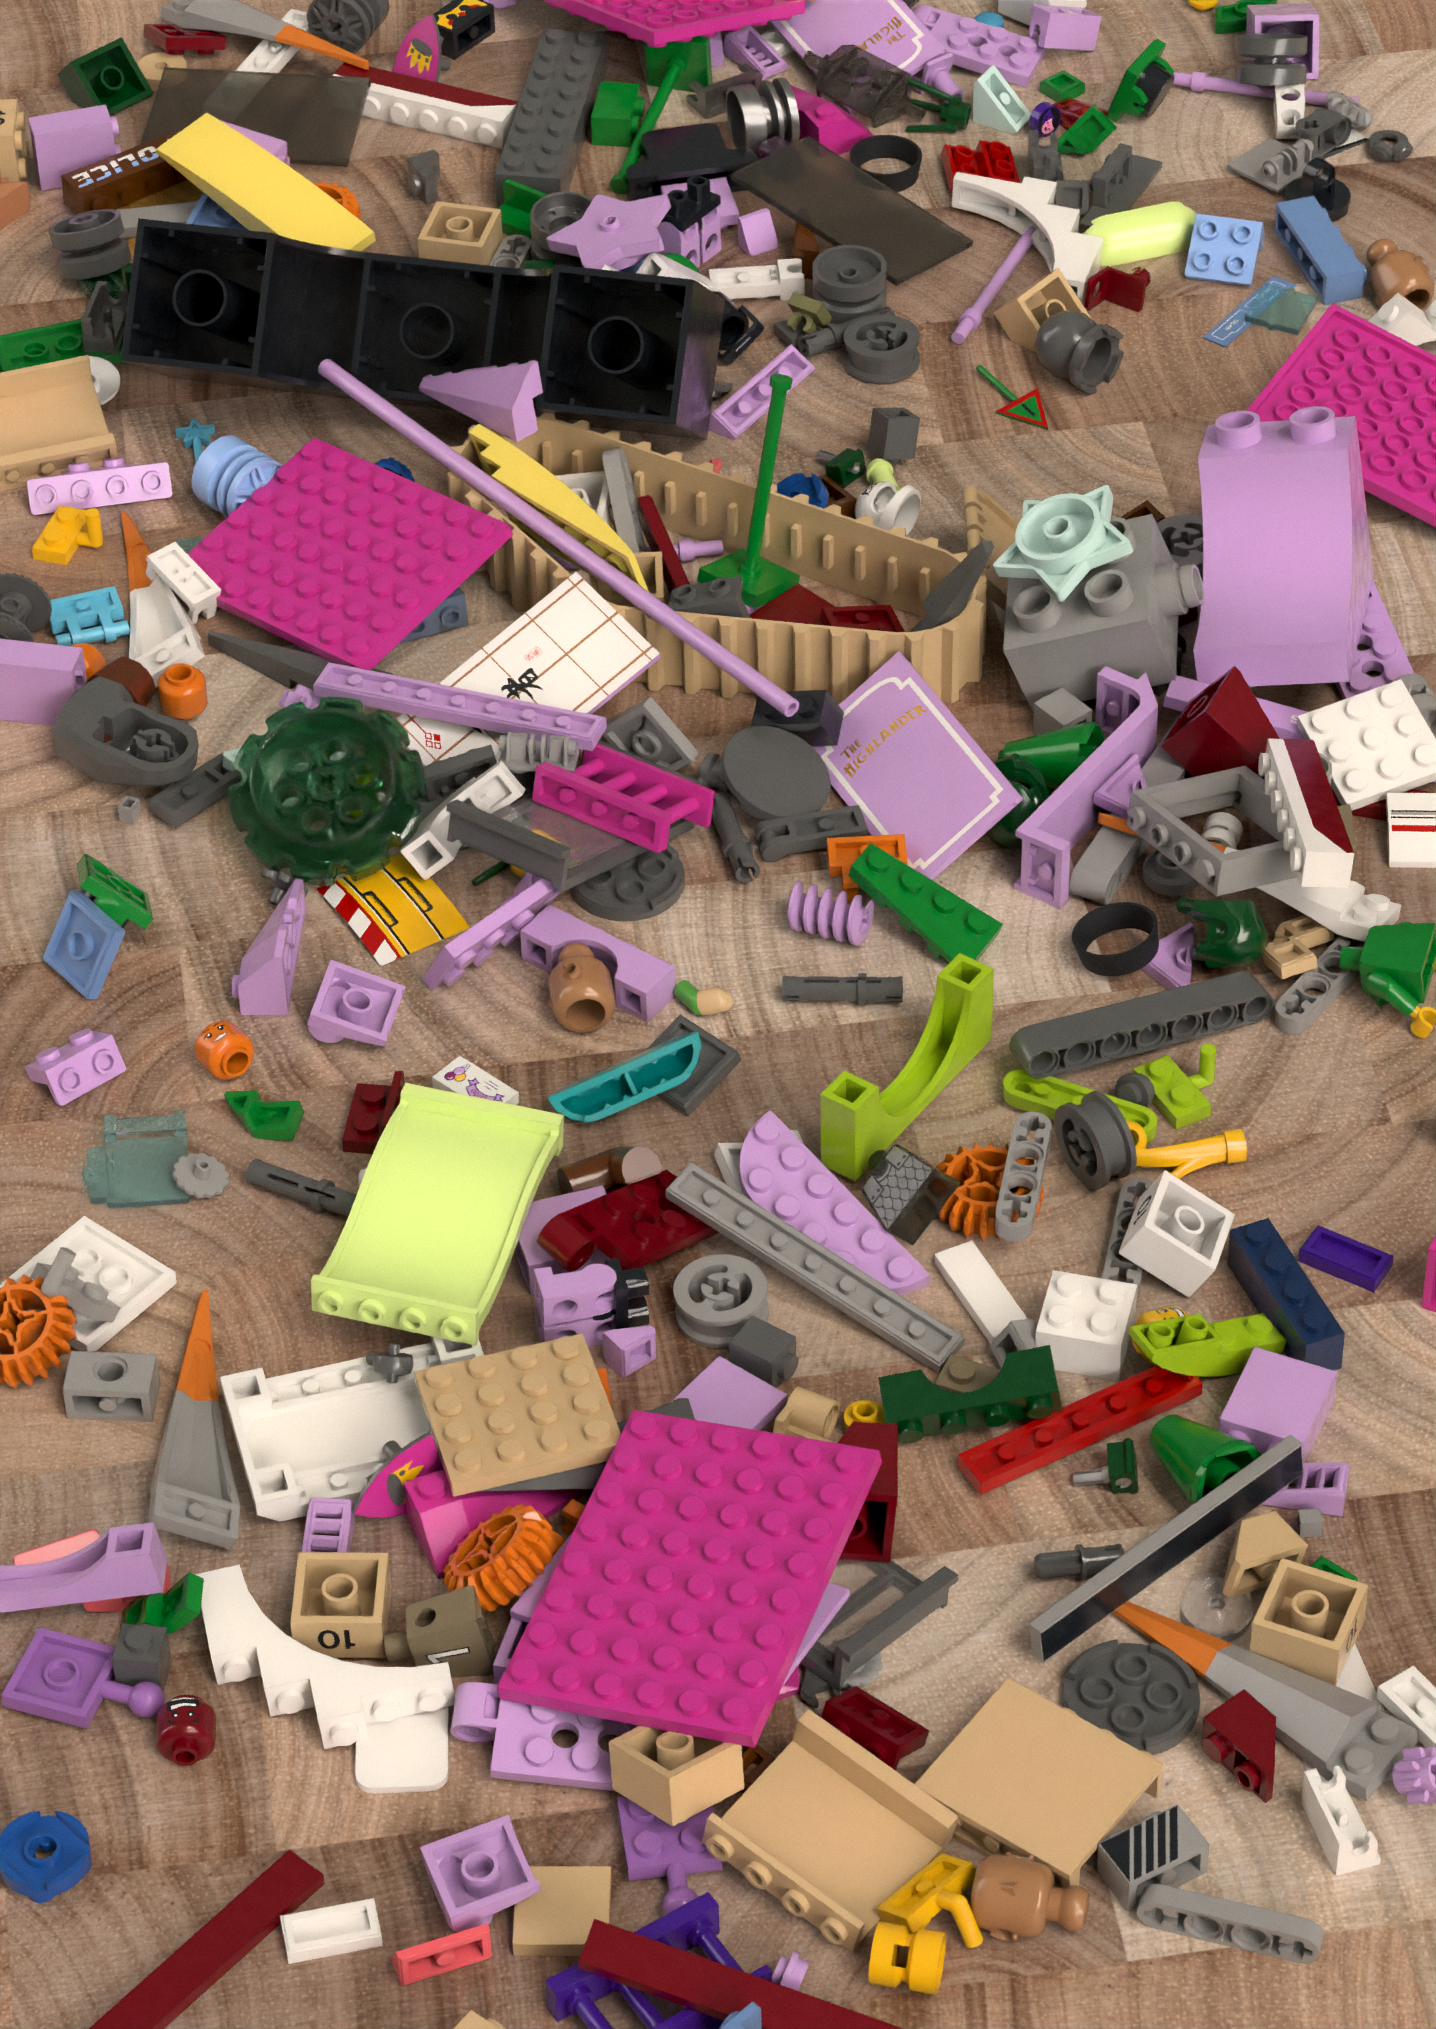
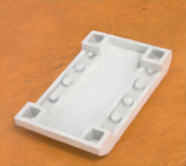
M431 1336V1343L400 1349V1353L413 1356L414 1366L411 1374L398 1375L397 1383H387V1374L375 1372L373 1366L367 1364L366 1357L267 1379L265 1378L263 1368L221 1376L222 1392L257 1515L280 1522L307 1516L309 1502L313 1497L349 1499L355 1505L362 1489L367 1484L366 1477L375 1473L388 1460L382 1453V1448L387 1442L394 1440L403 1448L429 1431L432 1433L416 1387L414 1371L482 1356L484 1354L479 1340L475 1346Z

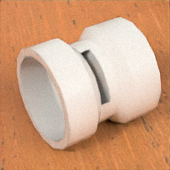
M1217 812L1207 818L1201 836L1208 842L1236 849L1243 833V827L1235 816L1229 813Z

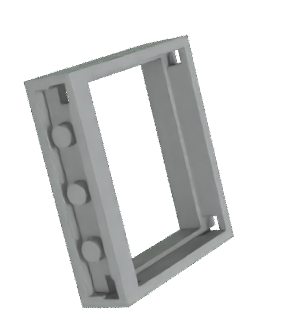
M1247 766L1131 791L1129 809L1127 811V826L1215 896L1298 877L1296 871H1291L1290 852H1285L1284 834L1278 832L1277 814L1271 811V795H1266L1265 780ZM1233 806L1272 835L1278 842L1224 854L1179 818Z

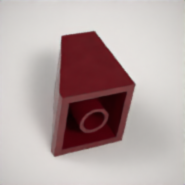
M1233 666L1188 702L1161 747L1193 777L1241 766H1247L1259 775L1260 753H1266L1268 738H1280L1243 675Z
M853 1421L838 1443L879 1450L882 1464L839 1559L890 1562L898 1499V1424Z

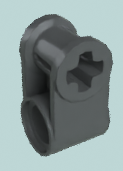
M1320 107L1307 117L1298 120L1295 130L1299 133V139H1309L1313 143L1312 159L1316 157L1322 158L1326 153L1347 141L1351 133L1352 121L1347 116Z

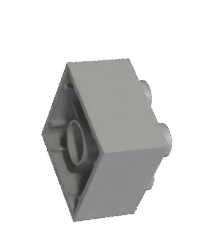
M1153 514L1127 520L1120 517H1111L1110 523L1129 539L1134 550L1133 553L1090 569L1063 602H1059L1039 579L1008 578L1003 652L1033 712L1034 702L1062 687L1081 702L1096 699L1097 674L1105 666L1137 680L1146 672L1151 687L1170 683L1171 680L1176 681L1178 615L1187 614L1189 608L1203 604L1204 590L1199 570L1195 564L1179 566L1177 562H1173Z

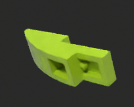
M1198 1313L1130 1326L1128 1334L1153 1363L1174 1373L1201 1377L1240 1374L1243 1372L1254 1347L1281 1354L1287 1341L1264 1313L1208 1323Z

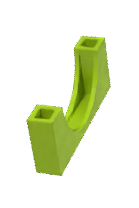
M959 953L937 975L933 1006L920 1041L903 1070L881 1093H879L878 1086L844 1070L820 1094L821 1162L826 1168L856 1181L870 1167L868 1165L870 1156L878 1150L883 1153L992 1040L994 968Z

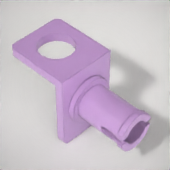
M952 53L928 61L925 64V68H923L922 79L917 78L915 75L909 77L949 95L963 98L962 94H964V91L959 88L949 75L954 60ZM914 87L920 95L926 93Z

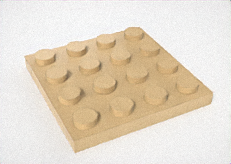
M583 1333L414 1371L416 1387L453 1497L606 1462L609 1460L621 1435Z

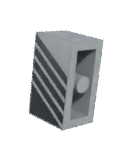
M1177 1804L1163 1812L1151 1813L1142 1822L1124 1831H1115L1099 1842L1097 1873L1126 1911L1129 1912L1138 1907L1142 1891L1146 1886L1162 1884L1177 1888L1207 1873L1209 1843Z

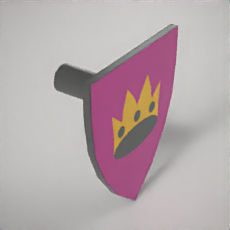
M430 15L420 20L409 30L401 43L392 71L438 82L440 70L450 69V59L441 57V47L444 38L440 36L435 15Z
M430 1431L403 1448L394 1440L387 1442L383 1446L382 1453L388 1460L375 1473L366 1477L367 1484L362 1489L352 1510L354 1514L370 1518L396 1517L406 1514L403 1482L444 1469L433 1434Z

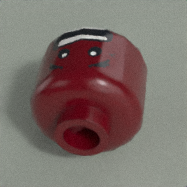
M179 1695L165 1703L158 1710L156 1747L159 1753L167 1760L178 1765L189 1766L197 1761L206 1759L214 1751L216 1715L213 1708L202 1699L194 1695Z

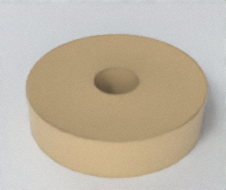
M156 52L144 56L137 62L148 84L154 91H166L177 88L184 84L188 78L187 62L181 55Z

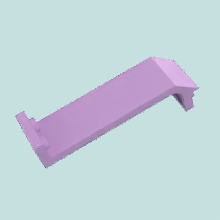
M1107 666L1097 674L1095 722L1097 723L1095 726H1101L1103 735L1108 738L1016 830L1015 836L1022 839L1021 876L1014 883V889L1058 909H1061L1068 902L1070 850L1098 823L1099 812L1104 814L1108 812V810L1093 803L1094 793L1133 754L1139 756V763L1142 769L1156 749L1158 704L1146 672L1138 680Z

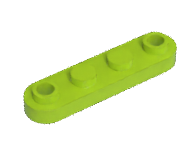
M1024 1068L1009 1072L1003 1080V1098L1009 1105L1028 1112L1043 1113L1052 1120H1054L1058 1107L1066 1103L1079 1105L1086 1094L1095 1091L1052 1076L1035 1079ZM1105 1094L1118 1107L1126 1121H1134L1142 1126L1147 1136V1144L1154 1140L1157 1134V1116L1151 1109ZM1133 1136V1140L1136 1146L1137 1140L1135 1136Z

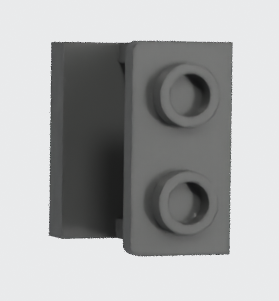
M741 576L722 577L695 585H682L672 590L668 604L671 609L678 612L751 618L741 597L744 584Z

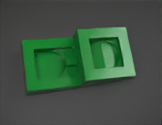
M188 1572L165 1594L139 1595L124 1609L122 1623L167 1627L168 1635L179 1630L200 1615L204 1579Z

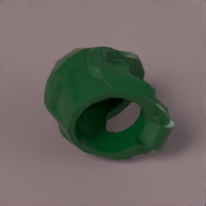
M1015 753L997 760L995 765L1007 780L1014 778L1022 779L1031 786V789H1027L1018 782L1009 781L1022 796L1023 800L986 832L994 842L1007 848L1022 847V839L1015 836L1016 830L1051 795L1044 774L1030 761L1020 758Z
M1180 898L1177 901L1176 908L1179 912L1192 916L1195 920L1207 922L1206 940L1196 944L1197 947L1190 952L1193 961L1206 963L1207 967L1211 970L1237 968L1253 964L1264 953L1268 941V933L1253 901L1191 900L1188 898Z

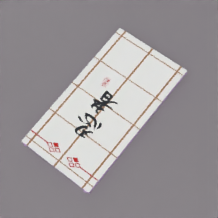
M575 572L439 684L593 714L659 660L661 656L657 649L652 647L583 579V576ZM402 713L387 725L390 733L395 735L424 766L490 744L498 763L502 752L499 751L500 735L507 736L505 733Z

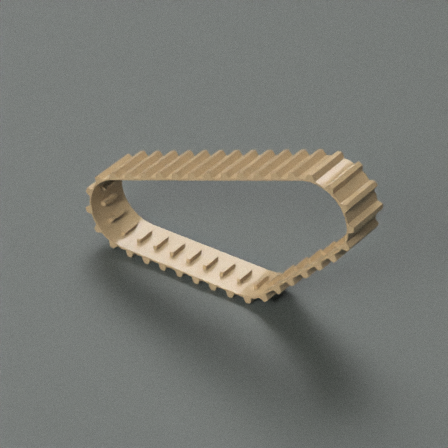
M544 412L539 417H536L538 431L519 442L487 426L485 427L520 449L554 476L605 471L602 459L603 451L622 447L628 459L636 502L638 497L650 495L667 530L699 541L722 539L723 549L731 552H736L743 548L746 549L756 486L746 483L745 474L737 472L730 476H725L714 472V464L704 462L696 466L684 462L683 453L673 451L663 455L652 451L650 442L643 440L633 445L621 441L620 432L611 430L601 434L590 430V425L587 421L580 420L571 424L556 420L554 413ZM473 425L470 428H468V432L477 425ZM468 433V439L462 446H452L451 448L484 471ZM449 469L447 473L449 498L509 524L513 533L475 572L487 571L490 574L491 588L494 591L508 590L512 594V607L516 611L530 610L568 579L571 574L489 502L491 501L490 498ZM771 485L760 557L798 575L925 617L927 613L923 600L968 555L965 552L952 554L945 549L939 548V539L933 537L923 541L907 537L906 528L900 526L891 530L874 526V518L867 515L858 519L841 515V507L835 504L824 509L809 504V496L802 493L793 498L777 493V485ZM980 576L965 609L959 616L935 628L916 632H888L675 611L785 692L827 690L838 705L898 651L906 657L942 701L951 704L959 700V689L966 682H979L982 677V656L985 655L987 581L985 576ZM608 602L652 647L658 650L661 656L659 660L635 678L633 682L646 683L649 691H659L664 685L682 686L685 694L695 695L701 688L719 690L722 698H732L737 692L754 693L641 609Z

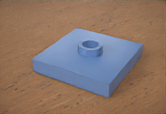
M70 891L42 959L86 999H98L126 931L81 891Z

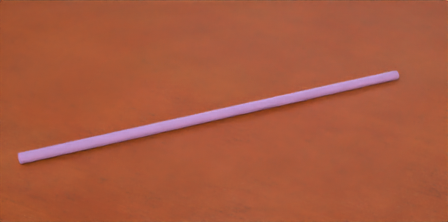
M325 359L320 363L318 368L319 374L787 717H791L797 712L799 702L332 360Z

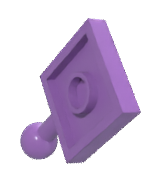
M39 1627L1 1697L3 1707L87 1729L103 1698L128 1704L135 1715L141 1718H151L156 1716L158 1710L164 1705L165 1695L159 1685L150 1681L140 1682L134 1687L114 1682L115 1674L112 1657L115 1647Z
M617 1797L629 1881L667 1877L669 1892L665 1895L662 1904L665 1915L698 1898V1895L688 1888L686 1874L723 1870L722 1861L716 1859L702 1843L707 1818L714 1813L713 1805L691 1816L688 1820L671 1826L628 1798Z

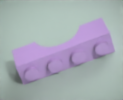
M550 904L520 930L522 960L548 973L558 964V955L565 946L571 943H582L588 946L593 951L594 957L602 961L608 968L611 979L615 982L616 1007L647 1023L675 997L673 994L676 986L675 966Z

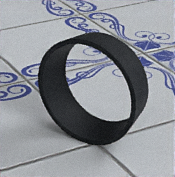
M896 135L871 136L856 143L850 151L853 178L860 187L868 191L895 193L911 187L918 179L922 151L916 143L907 138ZM877 158H895L905 161L912 167L898 173L880 174L867 171L860 166L867 161Z
M1118 902L1107 904L1090 911L1076 923L1072 931V942L1082 964L1090 972L1101 976L1129 974L1150 963L1158 952L1157 917L1151 909L1138 903ZM1130 928L1142 930L1149 934L1148 938L1141 944L1122 953L1099 955L1086 951L1095 939L1114 930Z

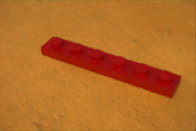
M1156 1365L1062 1407L1063 1411L1053 1412L1046 1418L1033 1420L958 1454L957 1466L980 1495L1202 1395L1203 1382L1197 1376L1174 1373Z

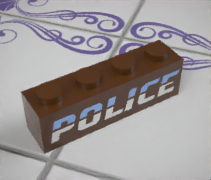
M174 132L61 175L64 204L75 214L92 210L118 209L189 181L156 152V148L176 134Z

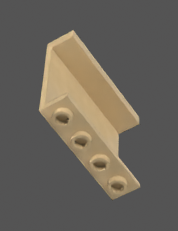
M88 355L0 373V492L27 486L28 479L61 475V471L68 470V464L89 462V467L103 466V460L118 458L114 435L108 431L92 381Z
M1007 1678L918 1779L915 1785L959 1816L952 1838L985 1857L990 1855L1006 1856V1852H1011L1021 1857L1032 1855L1034 1856V1862L1044 1864L1051 1869L1054 1874V1887L1065 1889L1073 1885L1079 1886L1080 1868L1098 1848V1843L1109 1835L1144 1792L1155 1798L1161 1794L1163 1763L1158 1761L1149 1752L1138 1750L1118 1739L1111 1731L1100 1729L1080 1718L1071 1709L1060 1707L1040 1696L1033 1688L1022 1686Z
M808 1709L797 1720L793 1740L733 1806L721 1818L715 1813H712L707 1818L702 1843L716 1859L730 1863L741 1871L753 1886L765 1889L783 1903L784 1907L791 1914L805 1918L820 1929L828 1941L835 1945H842L853 1954L875 1929L877 1923L881 1921L876 1908L938 1857L952 1841L959 1816Z

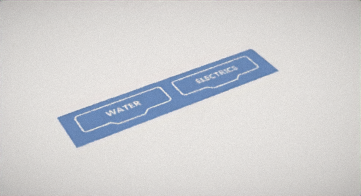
M1273 276L1203 338L1224 347L1228 346L1291 291L1296 284Z

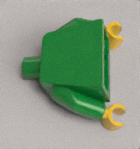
M1405 921L1395 925L1373 926L1368 931L1364 947L1343 946L1340 955L1341 969L1360 971L1362 990L1366 994L1376 995L1389 1002L1405 1017L1408 1015L1413 1017L1410 1023L1412 1033L1419 1038H1427L1436 1024V1010L1431 1007H1422L1420 1009L1418 1004H1424L1434 969L1436 970L1435 923L1413 924Z

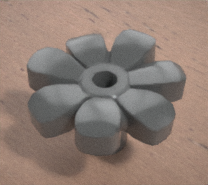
M265 868L261 876L268 879L271 883L270 885L274 888L268 902L278 906L294 880L299 878L292 879L288 873L282 870L279 873ZM303 881L304 893L306 897L309 890L306 887L307 884Z

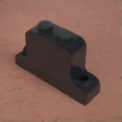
M711 123L648 131L642 135V162L632 164L626 170L627 199L630 202L661 195V186L687 183V179L694 174L707 179L726 177L732 193L759 189V160L753 150L726 148L719 128Z

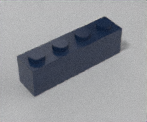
M1269 1218L1230 1229L1227 1265L1258 1313H1264L1287 1340L1283 1349L1286 1356L1333 1371L1341 1369L1345 1333Z

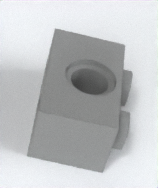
M71 1351L62 1389L67 1418L153 1422L161 1385L157 1354Z

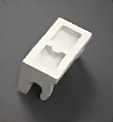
M176 542L147 556L146 576L151 581L155 579L156 573L187 604L189 607L187 615L193 624L197 622L201 611L206 619L215 616L217 608L216 598L221 594V589Z
M1334 1767L1332 1771L1334 1776L1326 1783L1321 1782L1316 1768L1304 1771L1301 1804L1335 1875L1379 1865L1381 1858L1377 1852L1378 1842L1371 1831L1367 1832L1345 1787L1346 1777L1341 1767Z

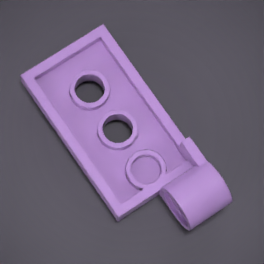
M919 5L912 10L943 44L947 52L953 54V65L981 74L994 65L1006 82L1027 88L1046 55L1047 48L1038 46L1039 41L1035 38L1018 35L1002 27H993L978 22L973 18L962 17L927 5Z
M1372 577L1369 599L1358 644H1365L1370 648L1364 651L1356 650L1349 682L1335 683L1342 700L1389 684L1402 675L1415 674ZM1373 670L1380 672L1381 675L1370 677L1364 673Z
M526 872L515 887L514 895L499 904L496 911L443 947L422 978L431 991L442 983H445L447 987L451 986L465 974L464 968L472 962L477 967L494 953L492 948L500 943L506 947L520 936L521 928L555 900L559 891L554 883Z
M467 1682L457 1686L450 1732L455 1738L470 1743H488L494 1740L490 1778L615 1791L612 1788L610 1753L603 1751L599 1747L598 1742L605 1735L621 1736L638 1727V1725L503 1700L500 1698L497 1690L498 1684ZM567 1729L573 1731L578 1736V1741L572 1747L561 1748L553 1742L552 1737L556 1732Z

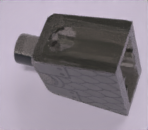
M896 1144L889 1151L878 1150L870 1156L868 1167L872 1170V1174L863 1184L862 1193L885 1231L914 1245L960 1185V1182L919 1155Z

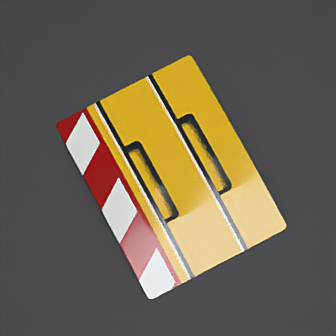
M402 853L316 889L350 925L381 966L469 929V925L436 883L430 877L424 880Z

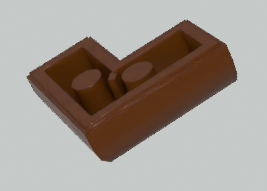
M618 1146L559 1168L557 1170V1177L563 1195L602 1185L604 1189L613 1185H630L662 1173L663 1167L656 1152L648 1147Z

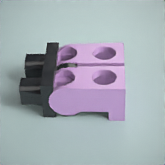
M694 174L687 179L686 191L678 189L672 190L667 194L671 208L662 219L658 232L665 248L660 254L674 253L682 255L693 262L698 268L700 263L704 264L722 250L720 211L718 207L721 204V196L710 191L709 179Z
M614 1258L605 1260V1265L591 1264L581 1271L553 1275L551 1266L534 1269L535 1327L540 1342L583 1333L587 1346L591 1347L603 1344L602 1334L605 1331L649 1324V1310L645 1295H649V1281L644 1267L622 1270L619 1259Z

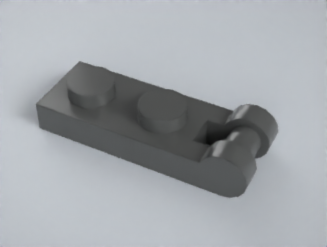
M223 753L150 798L149 808L153 814L172 827L177 828L235 789L243 790L249 784L241 780L238 774L231 770L228 771L222 766Z
M859 805L768 819L759 822L754 829L757 841L761 844L760 849L763 858L768 862L779 861L786 854L827 848V838L868 836V828Z

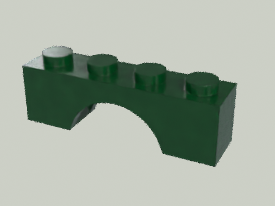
M1050 1345L1007 1353L1004 1365L995 1379L986 1386L971 1392L957 1393L941 1389L934 1385L921 1369L878 1377L886 1424H898V1441L903 1443H914L925 1436L941 1433L956 1435L968 1428L978 1426L999 1427L1007 1424L1010 1420L1026 1417L1042 1419L1050 1416L1053 1412L1063 1411Z

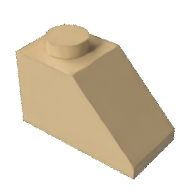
M1276 1511L1259 1516H1251L1242 1520L1236 1530V1537L1229 1552L1222 1593L1227 1598L1268 1587L1281 1559L1284 1558L1301 1564L1308 1544Z

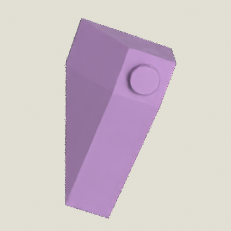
M303 879L294 880L242 958L240 974L233 975L232 997L239 999L241 1015H289L306 912Z

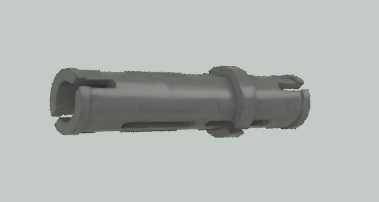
M885 307L843 323L826 324L819 331L799 336V350L806 358L829 349L831 351L838 350L844 345V332L846 328L854 321L872 315L895 316V313L891 311L890 307Z
M722 792L715 793L714 798L717 805L715 806L713 803L712 818L723 842V855L732 864L737 880L745 883L751 882L753 879L749 869H751L755 878L760 873V868L752 854L753 844L744 835L729 796Z
M859 973L858 977L783 976L782 1000L783 1002L849 1001L858 1002V1005H867V1002L877 1001L903 1002V976L867 977V973Z
M257 1158L252 1160L246 1172L247 1183L258 1185L281 1195L311 1204L313 1210L322 1213L328 1210L348 1217L357 1195L335 1187L333 1181L327 1179L317 1181L293 1171L265 1163ZM277 1179H280V1180L286 1181V1182H288V1183L297 1185L298 1187H294V1186H292V1185H289V1184H286V1183L277 1181ZM314 1192L320 1193V1194H322V1195H325V1196H327V1197L333 1198V1199H335V1200L328 1199V1198L323 1197V1196H321V1195L315 1194Z

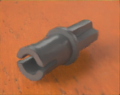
M1076 1544L1074 1550L1036 1555L1034 1557L1035 1573L1037 1578L1040 1579L1077 1575L1079 1580H1085L1086 1576L1097 1574L1125 1553L1122 1544L1086 1548L1082 1544Z

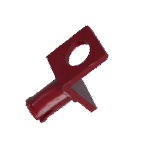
M1107 266L1087 280L1084 307L1086 310H1090L1106 300L1139 312L1143 309L1146 287L1150 284L1151 276L1147 269L1143 268L1141 270V267H1136L1130 273H1125ZM1099 282L1098 291L1096 295L1093 297L1094 289L1097 283Z

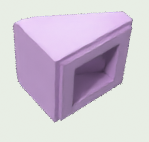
M768 208L738 217V246L750 257L778 248V240Z
M652 1325L613 1329L602 1334L604 1360L622 1378L657 1358L656 1333Z

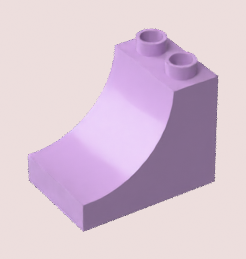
M1322 406L1306 407L1297 410L1291 414L1289 420L1260 422V416L1251 411H1235L1224 414L1215 421V425H1208L1198 456L1203 516L1204 602L1201 604L1198 631L1193 647L1197 681L1212 684L1235 666L1243 675L1248 686L1349 682L1369 599L1371 577L1372 579L1374 577L1356 416L1335 417L1332 409Z

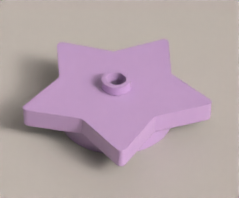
M598 194L594 197L580 220L547 237L549 248L554 252L579 257L584 268L602 269L606 264L616 270H622L633 266L645 259L650 253L665 249L657 226L671 208L668 195L663 194L625 202Z

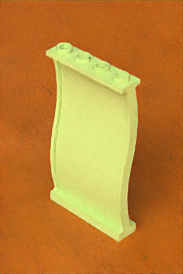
M405 1083L400 1093V1103L389 1119L376 1145L338 1242L320 1275L313 1274L311 1278L312 1311L476 1346L479 1340V1330L501 1288L539 1184L553 1156H559L562 1150L564 1115Z

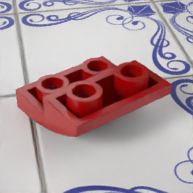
M979 140L976 150H971L963 145L952 146L944 144L940 155L950 192H953V178L956 172L1020 183L1010 146H1006L999 141L988 142Z

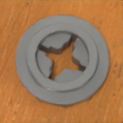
M1331 91L1325 98L1328 109L1349 117L1353 126L1359 128L1361 126H1370L1373 120L1372 114L1367 108L1351 97L1337 91Z

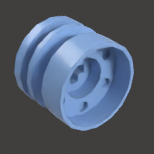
M234 435L222 436L210 443L196 462L191 479L193 493L199 501L213 510L221 512L227 518L245 500L252 497L256 489L265 486L283 465Z

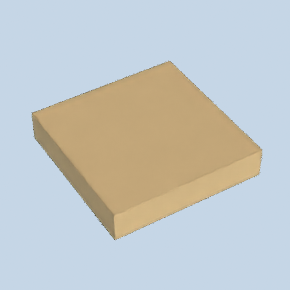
M529 1866L535 1880H538L540 1883L541 1891L514 1905L513 1956H581L594 1919L610 1924L611 1866Z

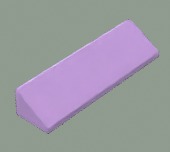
M791 344L710 414L708 430L731 440L737 439L769 411L772 387L769 383L772 375L783 374L792 378V387L790 390H787L788 394L816 368Z

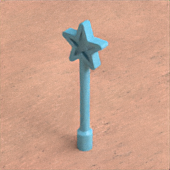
M192 419L189 427L176 428L175 431L177 438L184 439L185 449L193 446L195 464L203 452L202 445H210L209 436L215 434L214 424L200 425L196 419Z

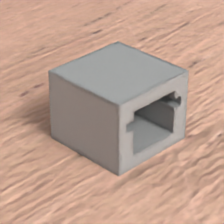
M127 795L118 806L120 822L134 825L142 813L140 798Z
M1298 1510L1297 1528L1299 1536L1301 1538L1321 1537L1323 1526L1321 1510Z

